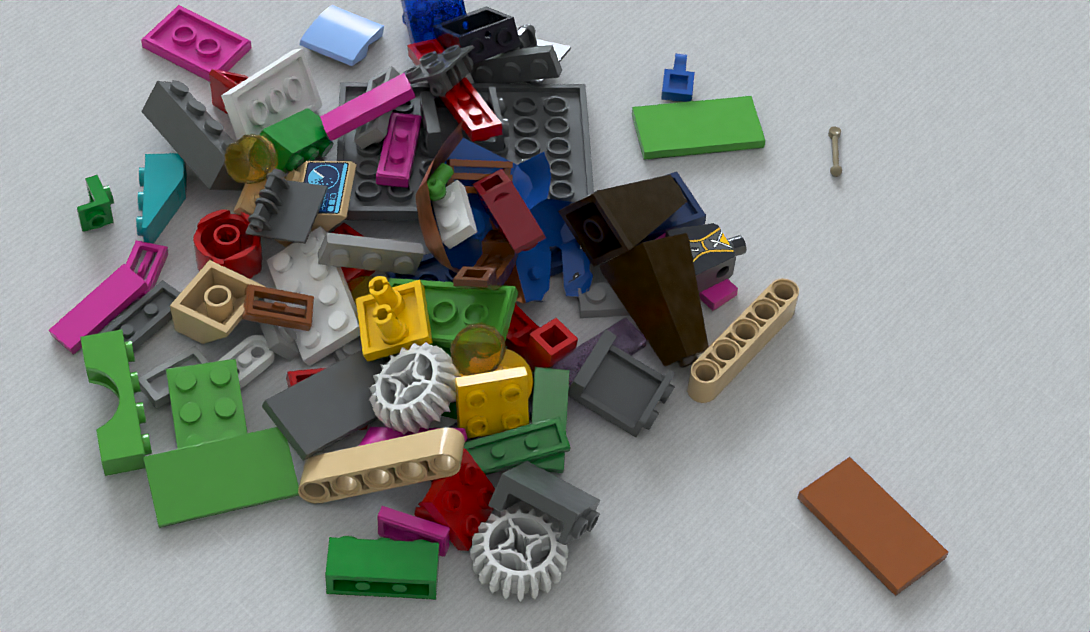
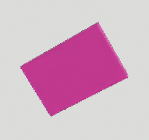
M180 5L173 9L141 39L143 48L209 82L211 69L228 72L252 49L250 40Z

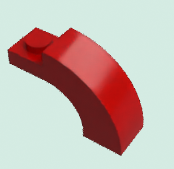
M515 304L505 345L508 350L520 355L527 362L532 372H534L535 367L550 368L575 351L578 338L557 318L539 327Z

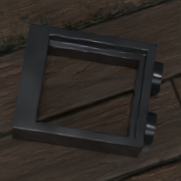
M487 6L432 26L435 38L444 50L455 45H459L460 48L473 45L474 48L468 53V56L473 60V64L521 47L514 17ZM466 21L467 27L463 28L462 23Z

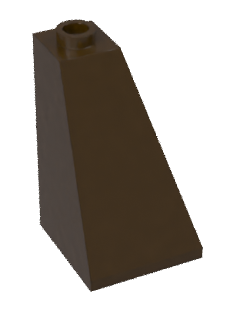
M669 174L597 190L562 208L558 212L594 267L630 251L688 201L681 192L679 185Z
M687 233L643 242L630 251L599 266L601 273L664 367L678 363L680 368L692 365L698 359L697 355L703 353L709 347Z

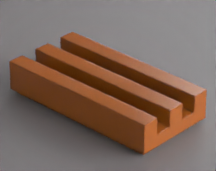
M448 159L446 163L453 171L454 167L500 168L511 181L513 175H510L511 168H513V162ZM454 173L446 183V187L452 184L454 180H481L491 174ZM464 186L466 193L477 194L474 186Z
M247 284L244 294L246 297L243 307H245L242 315L243 320L303 331L311 329L314 296ZM254 297L305 306V309L287 306L286 304L278 302L269 303L264 301L254 300Z

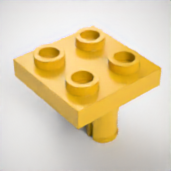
M377 276L369 282L371 294L356 298L362 352L367 362L400 353L402 347L409 350L413 343L422 346L425 342L428 344L433 343L425 288L421 280L391 287L386 277Z
M497 366L487 373L476 374L473 371H468V376H465V372L460 373L461 377L455 378L457 427L465 428L468 438L497 434L529 424L528 374L525 366L511 369L508 366H502V370Z

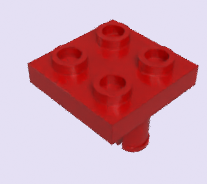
M463 449L460 471L455 475L433 480L426 496L418 503L420 507L415 508L414 515L449 527L450 541L456 549L469 551L474 534L479 533L478 527L481 522L486 523L494 508L488 505L495 488L467 449Z

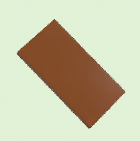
M848 457L799 491L797 499L895 596L947 558L949 552L851 457Z

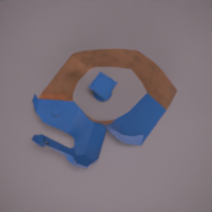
M463 121L443 143L415 195L419 223L427 248L442 265L456 273L463 266L473 267L482 255V240L490 230L498 229L490 220V216L486 213L478 195L467 193L477 233L449 249L441 239L433 204L430 201L427 180L441 163L446 164L448 159L509 161L463 138L461 132ZM545 151L518 165L513 163L510 175H513L512 183L546 238L538 242L531 250L519 252L515 266L503 286H515L518 291L516 301L522 304L530 301L545 302L542 299L550 286L551 251L549 247L557 246L562 250L563 281L566 296H579L578 288L581 289V294L585 293L586 290L588 292L593 278V274L590 272V261L558 212L574 202L547 199L551 172ZM454 167V173L493 174L500 170V168ZM479 180L458 181L463 186H473Z

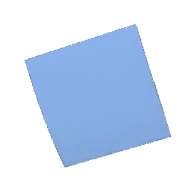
M332 5L310 25L300 40V46L353 66L367 56L368 46L382 37L384 25Z

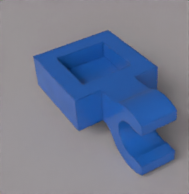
M675 53L673 69H664L661 100L692 101L695 72L686 71V54Z

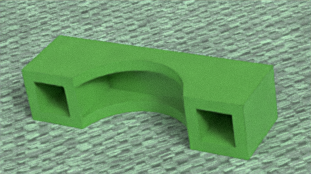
M122 329L82 336L80 339L89 383L98 384L110 389L119 399V405L114 416L106 424L96 429L104 474L108 476L145 469L143 457L152 454L149 434H141L140 424L146 423L143 402H135L134 393L141 392L137 371L130 372L129 362H135L132 341H124Z

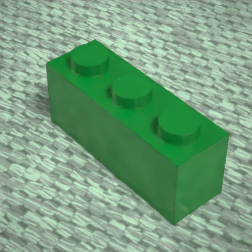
M306 108L263 129L248 155L269 172H272L273 169H279L287 174L293 169L296 170L306 161H314L319 156L325 157L334 143L326 134L321 118L309 108Z
M353 536L329 537L325 572L326 594L436 600L439 543H431L427 540H414L412 542L394 541L390 538L374 540L357 539Z

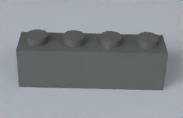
M176 80L172 82L157 81L141 112L209 190L242 191L253 166L251 160L241 150L240 144L229 137L223 130L222 124L211 117L206 111V107L193 97L189 92V88L184 83Z

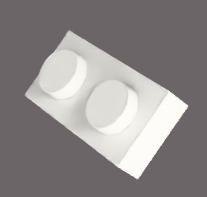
M456 180L446 187V195L443 199L432 201L442 242L449 249L477 233L466 189Z

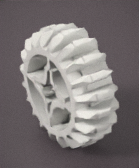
M427 342L422 346L413 343L409 350L402 347L399 355H390L391 360L386 365L380 364L382 371L380 374L373 376L375 384L369 388L372 393L369 401L372 404L375 415L388 428L403 434L408 431L416 434L420 427L429 430L432 421L440 422V415L443 412H450L449 404L456 401L455 378L461 377L455 361L442 348H439L437 345L433 347Z
M518 506L515 509V513L510 514L505 509L501 512V517L491 513L488 523L481 522L478 527L479 533H475L472 538L470 558L473 561L472 569L474 574H479L481 585L490 583L489 589L492 594L501 589L503 590L505 600L513 593L517 594V598L521 602L524 594L529 593L536 599L539 589L548 594L549 590H551V584L559 583L561 573H564L567 568L566 558H568L569 549L567 545L558 542L561 535L558 523H548L547 513L536 517L534 508L526 514L522 513ZM507 538L505 543L498 545V549L492 550L497 543ZM548 556L541 565L532 569V565L540 562V558Z

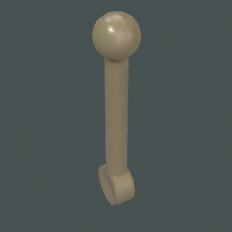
M836 126L831 127L828 136L832 139L833 166L830 168V173L834 177L842 174V167L839 166L838 139L841 135V129Z

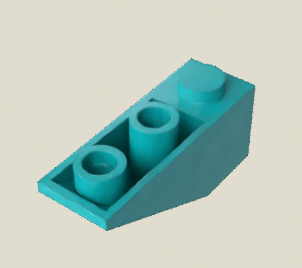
M178 153L145 154V167H139L140 187H144L143 192H138V210L142 211V216H137L136 229L137 236H143L144 242L155 243L186 199V163Z

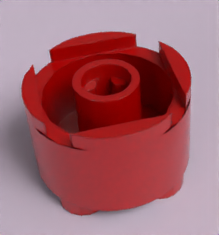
M218 210L206 215L199 221L193 237L199 272L209 260L249 279L261 272L263 260L261 237L246 235V230L250 223L248 221L250 215L241 212V215L230 214V210Z

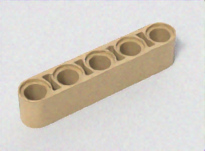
M785 278L773 281L692 364L687 387L690 398L698 403H707L714 400L787 324L795 313L799 296V288L794 281Z
M440 428L312 456L304 464L298 488L299 496L310 503H324L455 475L460 471L465 443L464 435L453 428Z

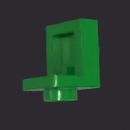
M98 174L85 178L90 203L77 207L79 223L83 232L114 223L111 204H114L113 195L108 185H102Z

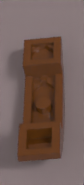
M490 230L482 240L481 257L473 267L463 266L453 279V286L460 289L496 290L504 285L509 278L519 253L516 254L499 230Z

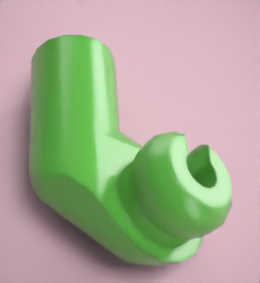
M441 163L427 180L430 201H439L446 195L445 184L454 174V171L445 163Z

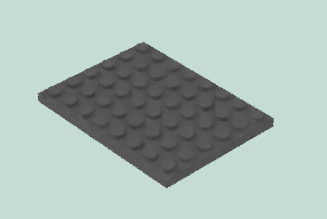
M340 82L339 106L366 93L368 83ZM429 83L410 84L416 97L393 109L392 112L420 115V91H430ZM471 83L483 100L488 99V87L494 86L497 98H503L504 116L502 118L508 119L509 137H504V150L491 152L518 165L545 151L551 172L547 199L576 202L594 192L585 84H541L538 86L534 84ZM434 96L435 104H444L439 96ZM422 125L408 188L376 184V173L384 139L379 143H372L361 149L354 142L357 128L339 137L337 140V161H351L356 164L347 217L344 220H419L415 195L435 156L428 157Z

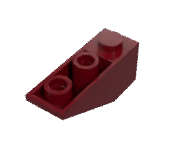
M502 169L473 184L486 213L490 216V220L516 254L521 251L531 250L538 242L546 238L512 181Z

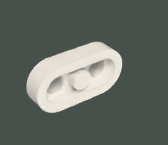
M252 335L218 361L236 359L241 389L274 362L275 353L269 350L264 335ZM256 355H262L260 358L254 357Z

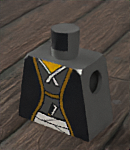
M714 223L666 230L665 237L682 233L688 234L699 293L729 279L734 272L736 256L743 255L747 251L745 240L741 235L726 239L720 227Z

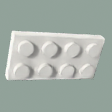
M303 48L290 51L221 95L237 141L241 146V150L246 155L249 154L263 129L306 108L315 112L323 106Z
M321 226L309 234L306 244L295 242L266 260L278 290L314 296L311 329L309 331L294 329L297 334L295 341L302 360L309 366L360 336L357 308L341 267L318 264V251L326 235V231ZM283 302L287 306L305 309V306Z

